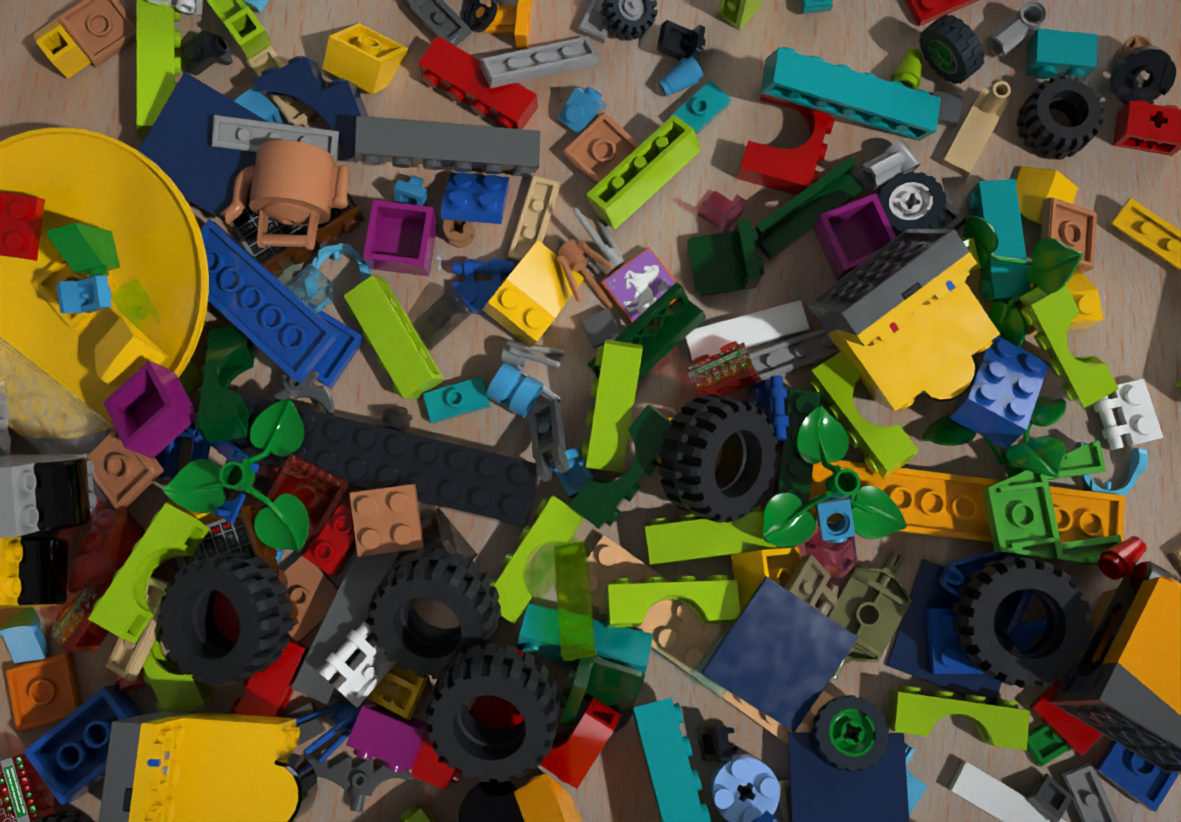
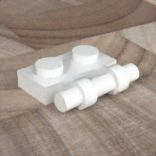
M1144 379L1117 385L1119 389L1111 393L1113 399H1108V396L1093 403L1095 413L1099 412L1104 430H1101L1103 438L1108 440L1111 450L1124 447L1121 435H1125L1128 447L1164 438ZM1116 408L1121 423L1120 426L1116 424L1112 409Z
M363 622L356 631L351 630L346 636L348 640L335 654L332 652L325 660L327 662L326 665L318 672L327 681L338 672L340 676L332 686L357 708L396 663L394 660L390 662L384 656L385 650L383 648L379 649L374 639L369 643L365 640L371 633L370 627L366 622ZM358 648L361 652L348 666L345 663L346 660Z

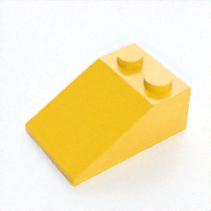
M539 240L536 241L482 309L530 348L540 339L573 295L565 273L556 260L558 256ZM570 269L577 287H579L584 277Z

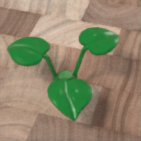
M969 216L965 222L962 237L974 238L981 267L987 265L989 258L996 262L1029 266L1026 269L1025 275L1027 281L1033 284V287L1010 299L1007 304L1003 301L994 302L988 313V317L1000 333L998 336L1020 347L1026 336L1027 323L1021 311L1014 307L1020 301L1019 297L1037 287L1045 293L1059 291L1074 274L1083 253L1066 246L1054 238H1045L1035 245L1030 260L998 256L994 251L998 247L999 239L993 226L979 216Z
M1038 397L1028 428L1023 433V442L1010 446L1006 449L1004 455H1002L994 442L983 437L996 455L998 463L1000 465L1005 464L1008 477L1026 470L1055 478L1059 477L1061 465L1066 455L1065 443L1058 438L1047 436L1035 437L1029 441V432L1032 424L1045 427L1057 422L1066 411V401L1063 398ZM951 414L933 422L924 432L922 440L923 442L930 441L938 445L958 446L974 439L976 432L950 419Z
M285 399L274 403L254 421L250 431V441L255 447L265 449L262 453L249 459L244 458L242 463L228 462L222 468L209 459L194 460L184 466L174 479L163 488L164 493L184 509L196 513H211L215 509H219L225 502V492L222 487L246 491L268 506L260 510L256 515L254 530L257 537L264 544L272 548L300 550L309 532V516L305 505L300 499L291 494H281L272 502L252 487L255 474L250 467L251 464L267 457L270 452L284 457L294 453L301 446L304 439V426L293 401Z
M819 406L810 412L799 427L796 447L804 462L813 465L822 461L824 468L833 472L826 479L825 487L827 491L804 506L801 500L791 493H780L772 497L765 505L763 511L762 537L764 540L778 547L796 546L807 541L816 528V520L807 510L831 496L837 499L849 496L851 506H853L852 516L855 533L862 538L879 539L907 527L905 519L896 503L888 494L875 486H863L860 488V478L854 470L847 468L841 470L839 465L834 466L829 463L837 462L846 455L849 449L848 435L843 426L823 406Z

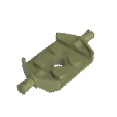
M892 551L890 558L882 569L852 568L851 571L853 573L841 592L834 610L830 612L828 617L859 638L832 676L833 678L838 679L846 663L849 664L850 661L879 662L912 600L906 588L898 580V574H896L902 561L905 559L899 553ZM866 605L871 606L876 613V618L871 624H865L860 618V610Z

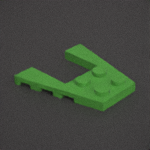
M1100 440L1067 452L1058 478L1026 470L982 489L995 553L1098 565L1100 554L1103 551L1122 542L1120 535L1065 543L1060 541L1048 480L1106 472Z

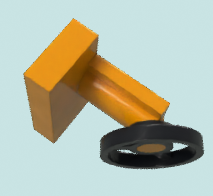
M470 0L465 8L463 20L469 26L470 31L474 33L483 31V33L514 35L516 49H528L533 0H518L517 6L499 5L497 0H491V4L486 5L481 4L479 0ZM474 5H475V6H476V10H475V12H474L475 21H474V23H473V25H472V27H471L470 21H469V19H470V13H471V11H472V9H473V7H474Z

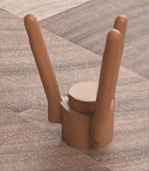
M572 239L564 243L558 250L559 257L556 260L565 273L576 301L580 302L582 297L570 269H573L575 272L580 271L607 308H612V303L586 269V265L589 262L587 256L589 255L609 270H613L614 266L592 250L584 240L578 242L576 239Z

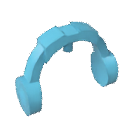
M343 243L332 246L327 245L318 250V254L311 264L310 273L305 274L308 296L310 298H317L319 296V267L326 259L333 255L335 261L340 260L339 254L349 255L356 259L359 264L362 282L372 275L371 269L364 263L360 254L351 245Z
M1077 442L1074 446V449L1079 448L1088 443ZM1134 448L1132 450L1129 462V476L1125 483L1114 490H1111V482H1105L1104 489H1102L1091 479L1090 474L1082 475L1081 479L1087 487V491L1127 495L1128 491L1135 485L1139 474L1144 473L1147 468V450L1145 448Z

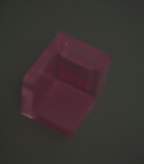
M714 191L707 201L701 203L698 216L721 231L729 232L743 213L747 200L737 194L733 201H731L719 192Z
M817 531L805 543L806 555L812 554L833 577L842 579L857 563L855 536L847 537V540L841 543H830L823 541L819 531Z

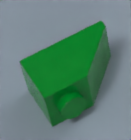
M77 222L47 230L48 238L75 273L87 274L89 277L95 275L108 276V271L120 268L112 231Z

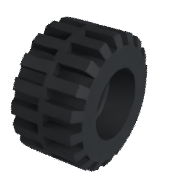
M1057 75L1051 77L1049 81H1043L1024 102L1018 113L1020 117L1017 119V126L1022 127L1018 134L1020 138L1025 137L1024 145L1027 148L1032 146L1034 148L1033 153L1036 155L1043 153L1046 159H1051L1055 155L1057 160L1064 159L1066 156L1071 157L1082 150L1099 133L1102 128L1100 125L1105 121L1106 116L1101 114L1105 110V104L1099 102L1102 96L1099 92L1094 93L1092 90L1094 86L1091 83L1087 85L1082 83L1083 79L1080 77L1073 80L1071 75H1064L1061 79ZM1049 109H1057L1065 113L1071 122V127H1065L1055 122L1050 115Z

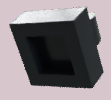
M707 725L697 728L702 761L722 762L732 759L731 753L736 752L738 748L737 745H729L728 734L734 733V728L726 727V725Z

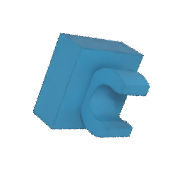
M414 175L410 178L409 183L398 179L394 187L395 203L427 206V189L421 187L424 179Z

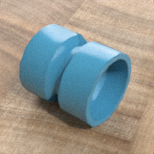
M506 362L500 367L491 381L486 396L500 405L508 403L510 411L525 418L536 404L544 384L530 375L522 377L520 369Z

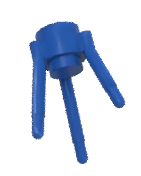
M338 700L331 706L297 718L296 726H299L333 712L335 713V715L330 717L334 727L305 748L303 751L305 755L310 754L339 732L341 735L318 757L317 762L322 763L350 736L360 712L349 701L343 704L341 700Z

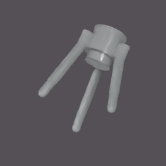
M574 208L573 213L598 246L599 250L597 253L610 262L614 268L609 270L599 262H594L588 256L589 262L587 265L597 275L603 272L606 276H609L624 264L623 254L617 248L602 219H598L597 224L608 245L603 243L579 209ZM564 239L559 240L560 245L566 243Z
M508 340L501 355V362H508L520 369V367L526 368L529 361L533 360L558 368L560 366L558 361L534 354L532 351L563 356L565 351L539 345H533L530 348L521 340L519 342ZM521 370L522 377L528 376L526 372ZM543 387V394L561 402L559 396L547 387Z

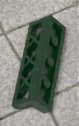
M852 156L756 225L758 247L769 260L812 230L819 215L846 205L863 192L865 187L852 173L857 164Z
M676 282L613 341L627 343L630 339H633L632 344L643 345L638 376L639 381L706 319L703 310L689 301L683 286ZM676 297H678L679 301H677L670 309H668L670 302H672ZM655 318L653 325L646 329L648 323ZM595 356L587 365L595 378H599V368L601 366L595 365Z

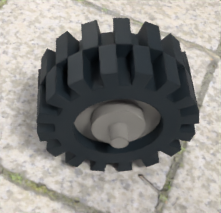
M604 0L601 6L604 7L601 10V16L606 17L602 22L604 26L610 24L611 27L608 29L610 34L614 30L618 32L616 35L618 39H621L623 35H625L626 41H630L632 37L634 40L638 39L656 20L654 18L657 16L658 10L654 8L657 6V1Z

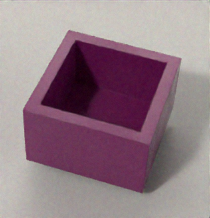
M876 193L819 215L813 226L837 281L896 238Z
M373 200L363 259L368 267L374 270L429 276L438 226V217L434 208Z
M149 360L103 402L124 447L150 458L156 457L195 421L196 410L176 373Z
M372 702L362 706L346 745L354 748L353 754L366 760H372V757L385 761L383 766L387 769L402 773L403 769L409 771L414 767L427 735L426 727L428 724L414 717H411L410 720Z

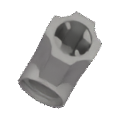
M1038 1L1026 2L1015 15L986 38L988 49L995 56L998 55L1003 58L1025 39L1032 37L1046 19L1047 10L1045 6ZM1025 17L1031 19L1033 23L1028 22Z
M900 140L886 149L882 155L863 164L858 170L860 173L859 180L865 188L875 190L886 184L889 179L897 177L898 174L915 171L921 163L906 142Z

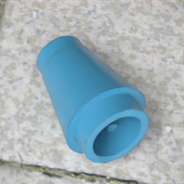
M693 56L687 59L683 57L658 83L664 94L668 97L671 94L698 84L699 79L704 74Z

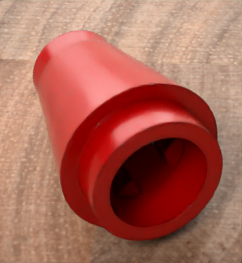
M1131 536L1129 539L1100 554V559L1098 560L1099 569L1106 577L1113 580L1128 577L1143 553L1146 552V544L1139 537Z

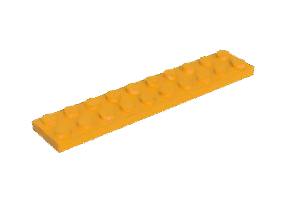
M842 460L829 462L834 466L839 465L841 470L846 468L854 470L860 478V488L863 486H875L891 497L900 509L907 525L905 529L896 532L993 544L982 489L1001 480L899 468L882 479L878 472L873 473L866 463ZM822 461L813 464L809 502L814 499L813 495H820L827 491L825 487L826 479L829 475L833 474L832 471L824 468ZM1049 486L1061 543L1120 535L1123 542L1124 495ZM813 506L808 512L817 521L815 506ZM831 514L827 519V523H838L842 518V514Z

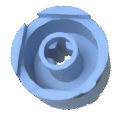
M732 755V759L718 762L710 776L711 798L719 813L728 822H751L755 818L760 817L766 810L773 815L778 806L780 785L776 776L766 764L753 755ZM748 783V787L751 789L749 794L743 793L740 797L737 787L739 785L746 786Z

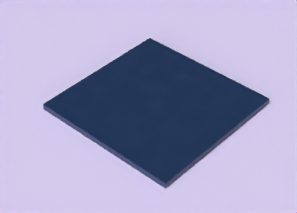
M184 72L138 151L155 162L172 179L185 199L225 221V217L220 215V213L232 202L235 178L241 170L255 165L257 152L213 147L214 115L268 121Z
M922 559L910 593L912 602L901 620L887 666L964 696L965 694L986 697L985 703L995 704L1002 682L987 674H929L926 609H952L953 602L959 603L960 599L940 586L939 580L945 567ZM1010 593L1000 602L994 615V631L1000 645L1009 651H1012L1014 644L1002 633L1001 626L1012 599H1017L1018 595L1015 593Z
M765 576L701 673L795 732L859 637Z
M788 732L792 822H909L904 733H888L889 745H886V753L878 759L879 762L874 766L868 767L866 770L850 772L831 767L826 764L827 761L824 758H820L817 754L819 753L817 748H814L812 742L814 739L811 732ZM845 733L843 736L845 739H854L855 733Z

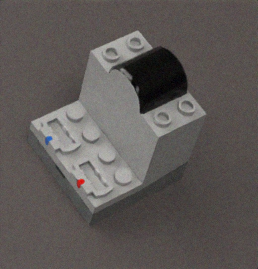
M0 393V537H18L42 530L65 529L87 524L91 517L96 515L95 508L97 505L93 484V471L95 467L92 461H87L89 453L10 455L11 438L8 433L9 410L6 393Z

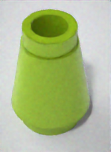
M914 48L906 50L905 55L891 77V81L901 82L905 87L916 90L921 84L922 52Z

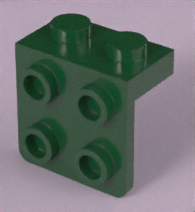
M750 219L737 221L734 231L692 237L688 240L687 248L695 292L698 296H708L757 287L761 276L764 275V265L762 258H757L755 247H758V234L755 228L751 229Z
M582 653L576 671L570 669L560 697V708L564 709L560 722L573 726L582 700L591 702L593 697L612 709L625 713L631 712L644 682L645 674L631 666H623L604 660L599 656Z

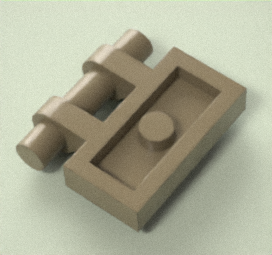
M812 554L802 556L784 587L826 616L829 611L834 610L838 602L837 596L840 592L839 587L834 584H830L827 587L826 584L831 575Z

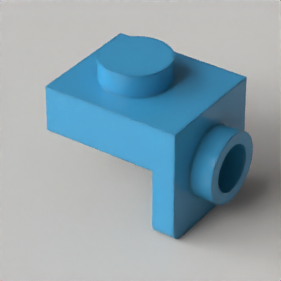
M587 86V88H575L557 118L580 134L591 124L598 111L604 110L607 104L601 100L602 94L590 86Z
M95 275L79 281H60L56 284L59 308L63 314L92 313L111 307V290L108 286L107 276Z

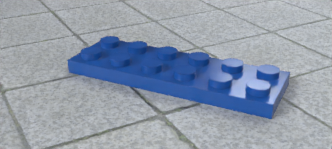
M208 220L200 230L206 249L209 269L208 301L293 380L302 383L339 337L340 333L216 222Z

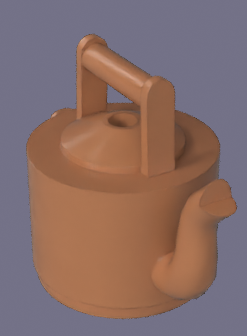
M292 140L267 141L259 146L255 165L241 170L235 178L232 202L220 215L225 217L227 225L238 218L246 207L251 190L249 207L254 213L259 215L257 245L259 248H265L266 246L306 247L307 250H313L318 225L325 224L330 220L331 208L343 209L348 206L347 194L350 169L345 165L336 166L334 157L317 146ZM268 220L286 225L308 226L307 235L267 234Z

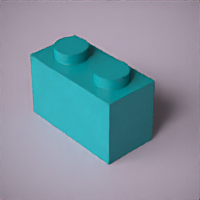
M1038 28L1027 43L1026 75L1036 76L1039 79H1050L1057 75L1059 78H1062L1064 75H1071L1073 80L1080 77L1084 81L1097 65L1098 34Z

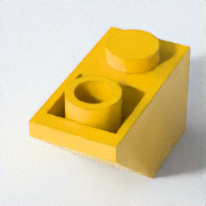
M58 18L33 34L35 42L52 64L67 79L92 63Z

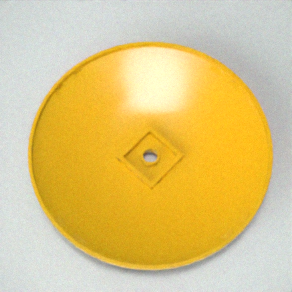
M59 127L27 131L0 142V192L45 199L37 261L0 256V393H6L9 410L8 428L47 438H76L95 435L114 428L103 402L119 388L117 386H109L96 374L95 346L120 316H125L169 357L162 367L176 373L179 378L196 349L207 313L209 269L206 249L196 218L185 197L172 179L142 152L122 141L85 129ZM77 222L112 231L120 268L108 271L107 279L111 290V307L92 313H61L56 287L57 282L73 281L75 278L82 280L89 278L87 274L75 273L48 238L47 230Z

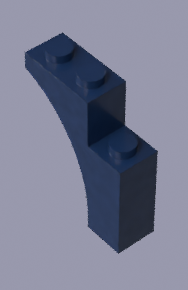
M305 56L294 57L288 61V65L279 69L277 67L268 68L261 72L262 76L253 79L255 87L260 93L268 96H286L299 99L316 110L333 131L340 132L339 142L346 159L355 163L361 161L355 159L356 116H369L356 84L349 80L337 79L328 84L329 88H326L317 62Z

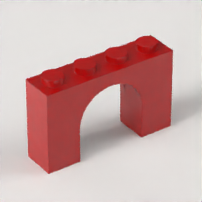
M761 93L760 100L786 106L799 112L809 126L810 138L803 145L793 149H778L748 140L737 179L798 195L819 180L820 171L815 169L817 162H823L828 144H824L823 140L825 134H831L835 117H831L829 113Z
M518 649L516 650V652L524 655L522 651ZM490 695L478 696L469 711V714L477 722L497 729L513 727L524 720L519 710L509 701ZM593 697L580 720L573 728L565 732L556 733L549 754L544 756L543 762L539 766L556 775L562 782L570 784L577 789L614 732L621 714Z

